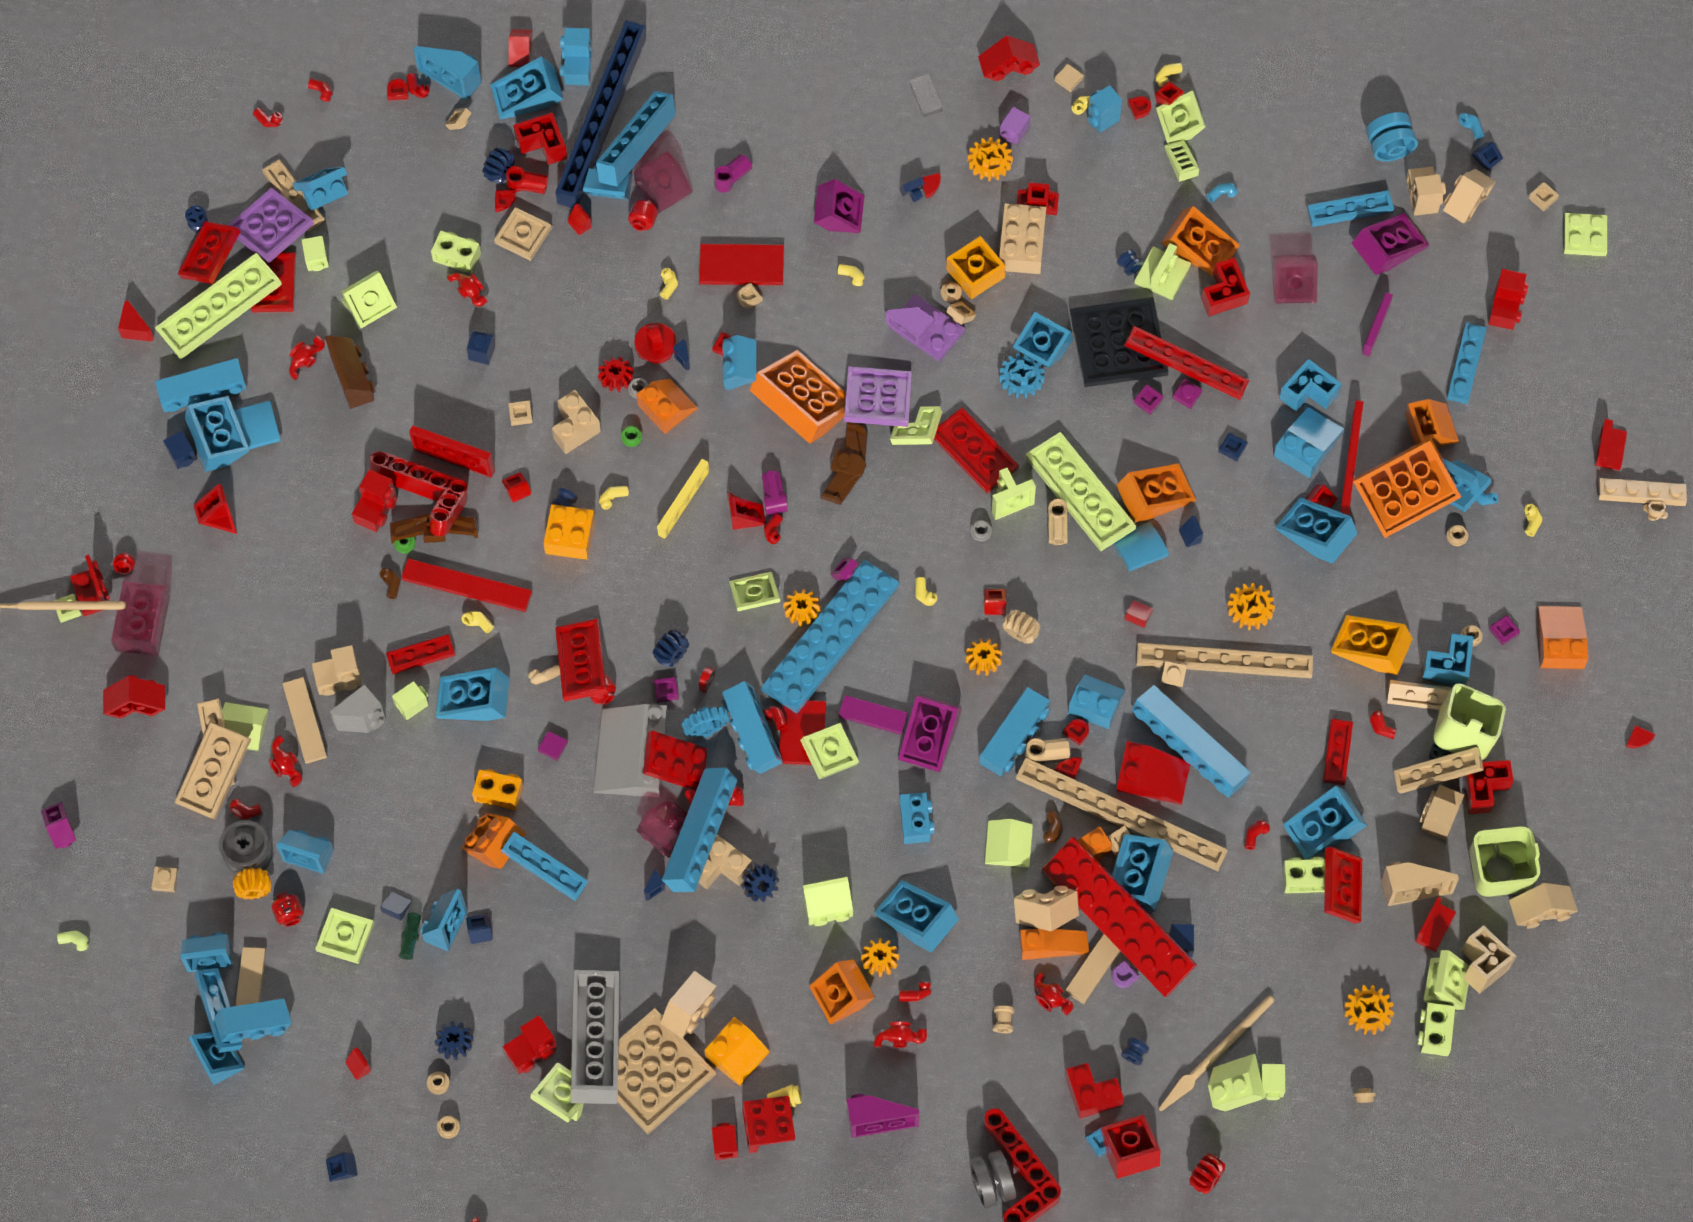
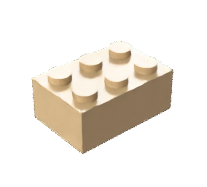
M1004 204L999 259L1006 266L1005 271L1040 274L1046 207Z

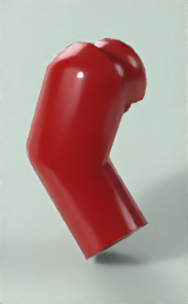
M410 73L406 76L408 89L411 94L419 98H425L429 95V86L419 85L416 74Z
M310 79L308 88L319 91L321 93L320 100L325 102L331 101L333 91L329 84Z
M257 108L253 112V116L264 127H278L282 124L283 116L278 112L276 114L273 113L272 116H267L261 108Z
M776 513L763 529L765 538L770 544H776L781 539L777 527L783 521V518Z
M771 705L769 708L763 709L765 719L770 720L773 718L777 730H783L787 727L784 714L780 708Z
M1374 711L1370 715L1373 731L1381 736L1394 739L1397 729L1386 726L1383 713L1381 711Z
M233 799L230 802V811L242 820L263 814L260 804L248 807L239 799Z
M1258 820L1246 831L1244 848L1254 850L1257 836L1261 833L1263 835L1267 834L1270 831V825L1264 820Z
M920 982L919 990H900V1001L918 1002L926 998L932 992L930 989L931 983Z

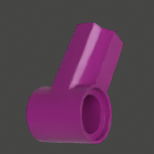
M740 154L726 166L718 167L714 173L715 189L722 193L730 191L736 181L752 170L753 165L749 158Z
M774 470L767 471L762 474L766 515L788 512L780 472Z

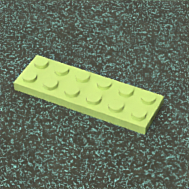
M255 253L156 326L155 329L181 360L281 286L282 283L261 257Z
M1061 432L1025 454V458L1056 497L1066 502L1068 512L1100 552L1136 529L1134 522Z

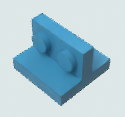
M345 167L326 168L292 183L295 191H302L309 210H314L348 195L342 177L347 175Z
M1443 459L1461 495V498L1450 503V505L1466 512L1491 484V478L1457 459L1455 462Z

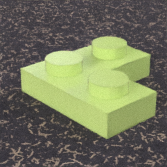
M940 406L920 407L915 423H908V427L894 426L890 437L892 445L932 444L942 415Z

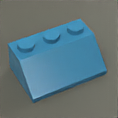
M229 396L187 406L185 420L205 472L225 468L249 452Z
M1124 834L1112 876L1144 910L1156 912L1174 851L1164 839Z

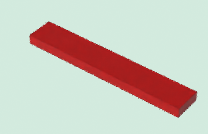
M1136 326L1133 327L1125 343L1126 347L1238 400L1241 399L1249 382L1244 377Z
M1356 400L1354 405L1340 513L1348 516L1364 401Z
M409 558L401 576L402 581L522 612L527 611L532 596V590Z

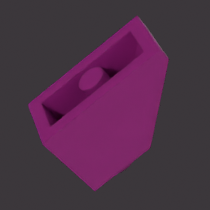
M62 802L41 810L45 827L55 849L66 848L74 841H77Z

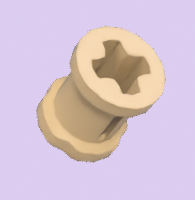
M995 1006L996 1022L993 1026V1031L997 1033H1012L1011 1019L1014 1013L1013 1007Z

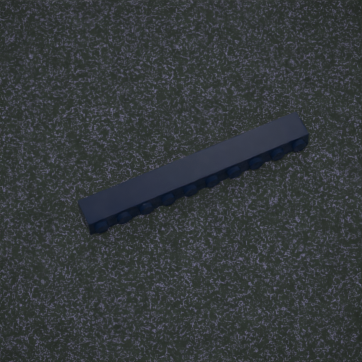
M625 20L556 189V199L559 205L574 208L581 201L589 168L594 169L645 43V25Z

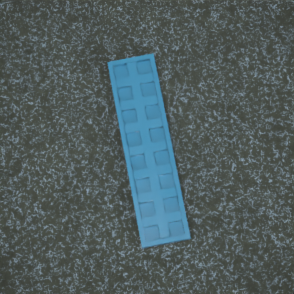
M864 560L762 685L761 691L797 714L898 589L900 582Z

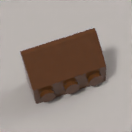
M325 336L331 360L350 409L374 401L372 393L376 392L372 380H367L366 375L369 372L366 363L360 362L359 357H362L359 345H354L352 338Z

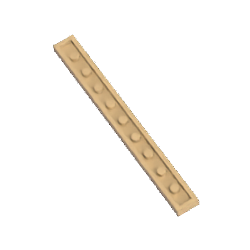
M1025 758L1016 776V780L1119 827L1125 825L1128 831L1141 837L1164 839L1174 852L1215 871H1219L1228 853L1227 849L1028 758Z

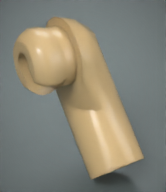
M554 665L540 673L537 669H533L529 672L528 678L535 685L549 681L560 675L559 665Z

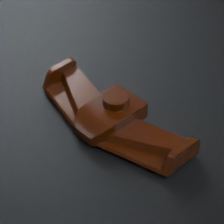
M847 422L845 451L837 449L830 467L831 471L837 474L821 494L820 499L841 505L859 478L863 476L866 468L865 459L868 434L864 426Z
M431 513L390 523L391 544L395 543L396 540L423 535L424 543L446 542L445 535L435 536L430 532ZM458 516L448 533L470 535L478 538L476 517Z

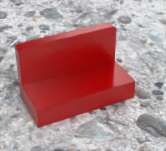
M1605 419L1601 428L1595 466L1621 470L1627 431L1612 428L1613 420Z
M1440 897L1436 899L1415 941L1434 952L1437 951L1456 914L1455 911L1440 904L1442 900Z

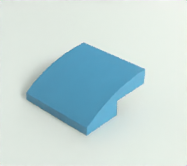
M270 401L234 410L249 449L281 441Z
M1151 522L1136 527L1134 531L1113 544L1129 572L1169 556L1164 542Z

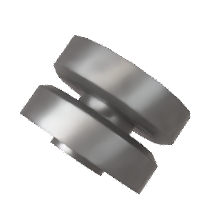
M248 820L237 821L229 825L222 832L219 840V850L228 869L234 874L251 868H261L264 870L269 865L272 858V846L267 834L259 824Z
M1001 1150L988 1154L989 1168L986 1161L980 1156L969 1160L972 1181L985 1209L997 1204V1193L1004 1202L1016 1199L1011 1173Z

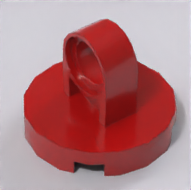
M650 323L641 327L636 333L634 340L638 356L642 360L650 361L652 364L664 363L669 360L673 354V346L677 344L676 336L672 329L661 323Z

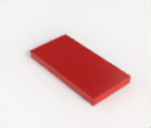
M700 244L699 284L747 285L751 282L752 285L783 286L784 245Z
M963 407L938 426L934 440L986 494L998 485L997 480L999 479L1000 470L1008 468L1010 474L1019 469V464Z
M414 425L411 426L409 433L414 451L490 478L493 477L495 469L490 452Z
M598 618L555 627L564 702L607 693Z

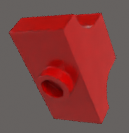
M1029 183L1026 189L1018 190L1016 204L1046 207V215H1057L1059 193L1051 191L1049 188L1050 184Z

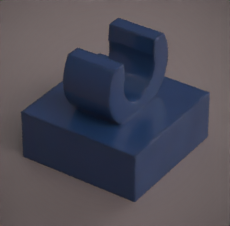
M919 177L902 185L899 190L902 196L910 194L912 201L916 202L923 197L920 188L925 183L922 177Z

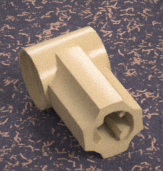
M1054 499L1048 507L1049 543L1053 545H1063L1068 542V506L1062 499ZM1055 509H1060L1063 511V513L1057 515L1054 514L1052 511Z
M1034 738L1027 743L1025 758L1039 764L1042 761L1070 757V747L1067 738L1044 741ZM1037 749L1040 751V754H1033L1030 750Z

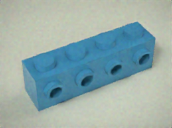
M238 358L155 381L164 412H175L190 404L221 398V396L228 394H238L242 390L247 389Z
M743 681L723 691L722 694L725 699L722 701L723 706L731 714L732 719L730 723L739 734L738 743L747 754L745 760L750 770L762 774L782 764V758L753 686Z
M1027 687L981 753L979 764L1000 777L1005 772L1009 773L1015 764L1014 759L1017 754L1022 755L1026 749L1028 738H1033L1039 729L1037 726L1041 720L1045 721L1051 712V709H1049L1050 700Z

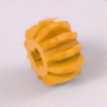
M804 588L801 593L794 590L793 596L787 595V602L783 604V608L786 610L785 617H790L792 624L798 621L800 627L804 621L810 625L811 619L816 620L818 617L817 613L820 612L818 597L813 598L814 593L812 591L806 594Z
M981 638L978 640V644L972 641L970 644L971 648L966 649L967 657H965V662L969 664L970 671L976 669L977 675L984 671L986 676L989 675V670L996 672V666H1000L1002 662L1000 659L1002 651L998 650V644L991 645L990 638L986 643H983Z
M261 868L244 869L233 876L234 892L239 898L244 900L260 899L271 892V879L266 870Z
M878 938L877 944L872 940L869 941L870 947L864 946L863 952L865 954L861 955V960L864 961L863 968H870L869 974L871 975L878 971L879 977H882L883 971L890 975L891 968H897V963L895 962L899 960V954H896L897 947H890V940L883 944L882 938ZM877 955H882L883 960H878Z

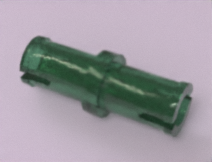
M408 913L405 931L401 934L403 940L399 957L405 960L413 959L415 944L419 940L418 930L422 916L417 913Z

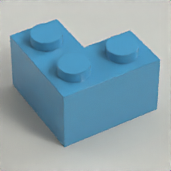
M565 28L564 36L560 38L562 59H565L564 64L560 66V76L564 77L565 85H590L592 61L590 29Z
M1308 359L1281 388L1279 399L1295 411L1309 397L1324 409H1327L1339 396L1342 383Z
M1451 634L1447 653L1427 650L1424 659L1422 681L1466 685L1470 674L1473 636Z

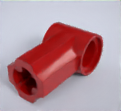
M518 166L510 167L506 172L509 190H516V192L524 190L545 194L548 184L547 175L526 172ZM513 178H520V180H517V181H514V180H512V179H513Z

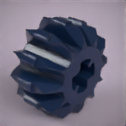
M498 147L490 151L483 164L482 172L484 177L491 182L502 184L504 180H507V170L514 166V154L505 148Z
M670 630L655 644L652 653L654 658L657 659L656 661L661 665L672 667L687 652L689 647L688 639L681 632Z
M755 863L754 870L747 868L749 874L742 875L744 882L741 883V887L745 890L744 894L756 902L759 898L762 902H765L766 896L773 898L771 892L778 891V887L775 884L780 882L779 878L775 876L776 871L773 868L769 869L767 864H763L761 867Z
M451 1021V1027L443 1024L442 1029L444 1032H436L438 1039L434 1042L436 1046H439L437 1049L439 1054L445 1053L444 1057L446 1059L453 1055L454 1060L457 1061L458 1054L461 1053L463 1057H466L465 1050H472L470 1043L474 1041L472 1035H469L471 1033L469 1027L464 1028L462 1022L456 1027L454 1021ZM452 1038H454L455 1040H458V1042H457V1043H454L453 1041H450V1040H451Z

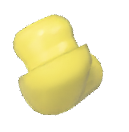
M1181 63L1164 65L1155 77L1160 87L1169 82V75L1182 72Z
M1080 96L1072 105L1073 113L1077 115L1082 114L1089 107L1090 96Z
M839 264V275L851 276L853 278L852 284L855 286L863 285L865 276L857 267Z
M664 268L661 271V276L665 286L660 292V296L668 300L677 288L678 281L674 271H671L670 268Z
M609 487L599 497L601 507L603 509H610L612 500L615 497L628 496V487Z
M1527 504L1524 507V512L1529 524L1525 533L1528 536L1534 537L1542 523V516L1534 504Z
M924 577L915 579L916 598L926 606L934 605L938 597L936 593L932 594V592L926 590V579Z
M466 612L461 617V621L464 624L480 626L485 633L491 632L494 628L493 624L482 612Z

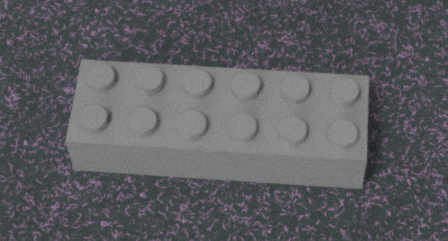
M574 970L570 1103L617 1104L619 971Z

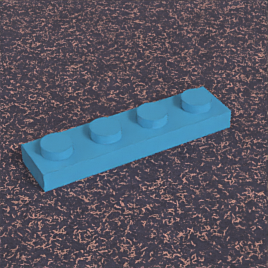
M1389 190L1307 206L1312 227L1392 213L1394 210Z
M1466 322L1447 396L1448 400L1468 404L1487 327Z
M513 832L501 850L503 854L574 901L577 900L588 883V880L515 832Z
M219 969L196 971L195 978L218 1052L240 1050L242 1047L241 1041L237 1043H230L229 1041L221 1043L214 1019L220 1008L230 1007Z

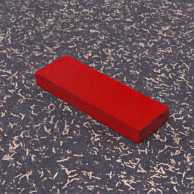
M446 634L386 652L393 675L453 657L455 652L450 636Z
M1331 718L1323 782L1345 786L1353 728L1352 721Z

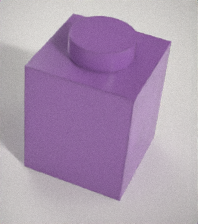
M1012 107L1000 125V136L1005 141L1018 145L1030 127L1031 116Z

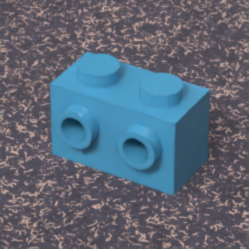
M1110 85L1101 91H1095L1089 99L1087 120L1091 127L1096 128L1099 133L1120 121L1122 99Z
M926 792L901 794L900 811L904 844L930 842L931 834H934V821H929L928 814L932 813V801L927 800Z

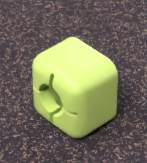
M1455 684L1439 710L1433 735L1435 744L1452 753L1477 747L1480 749L1483 761L1501 735L1506 711L1505 705L1500 700L1464 684ZM1481 727L1485 729V733L1480 731Z
M1520 826L1483 830L1475 835L1469 849L1475 887L1480 895L1491 897L1519 894L1534 888L1540 875L1538 860L1540 853L1538 843H1535L1533 832L1529 828ZM1496 845H1498L1499 857L1509 860L1513 867H1516L1514 875L1505 881L1492 878L1486 870L1487 862L1496 857Z

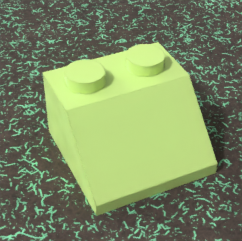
M848 877L803 885L804 903L809 925L822 926L827 924L828 921L836 920L837 922H843L848 920L849 917H853Z
M1255 1054L1213 1067L1208 1084L1213 1108L1228 1111L1265 1099Z

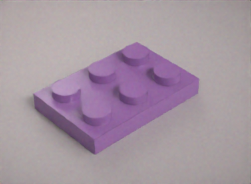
M914 294L903 308L919 307L923 311L930 312L935 319L933 331L917 346L890 325L889 328L940 362L965 333V328Z

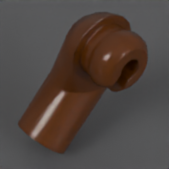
M383 568L380 571V577L388 585L386 597L397 599L401 580L392 569Z
M1056 811L1046 815L1050 827L1047 830L1048 832L1043 834V839L1048 844L1053 841L1056 842L1063 832V826Z

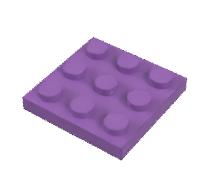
M270 188L228 226L237 227L241 231L237 240L252 252L257 253L266 263H270L308 230L314 222L303 211L273 188Z
M848 366L844 422L908 427L912 371Z

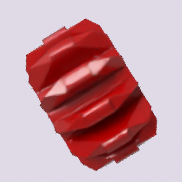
M611 356L610 361L604 360L603 366H599L598 380L603 388L608 387L610 392L617 388V391L620 393L621 387L628 389L629 383L633 380L632 375L634 371L630 367L628 360L623 361L621 356L615 360Z
M1211 1153L1205 1155L1192 1172L1190 1185L1198 1192L1208 1194L1220 1181L1225 1171V1163L1216 1155L1214 1156Z

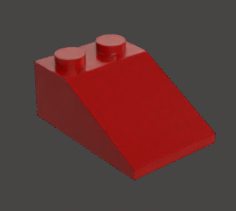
M1127 741L1117 791L1182 805L1191 764L1151 746Z

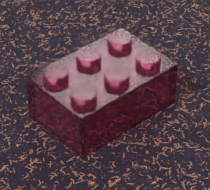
M123 581L119 601H124L126 607L123 610H117L111 639L116 652L159 656L170 594L166 586Z

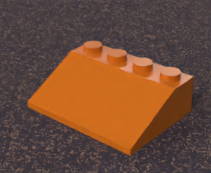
M798 350L757 372L756 381L750 387V391L809 444L823 437L845 416L846 392Z
M1431 437L1355 477L1353 481L1384 538L1461 498Z

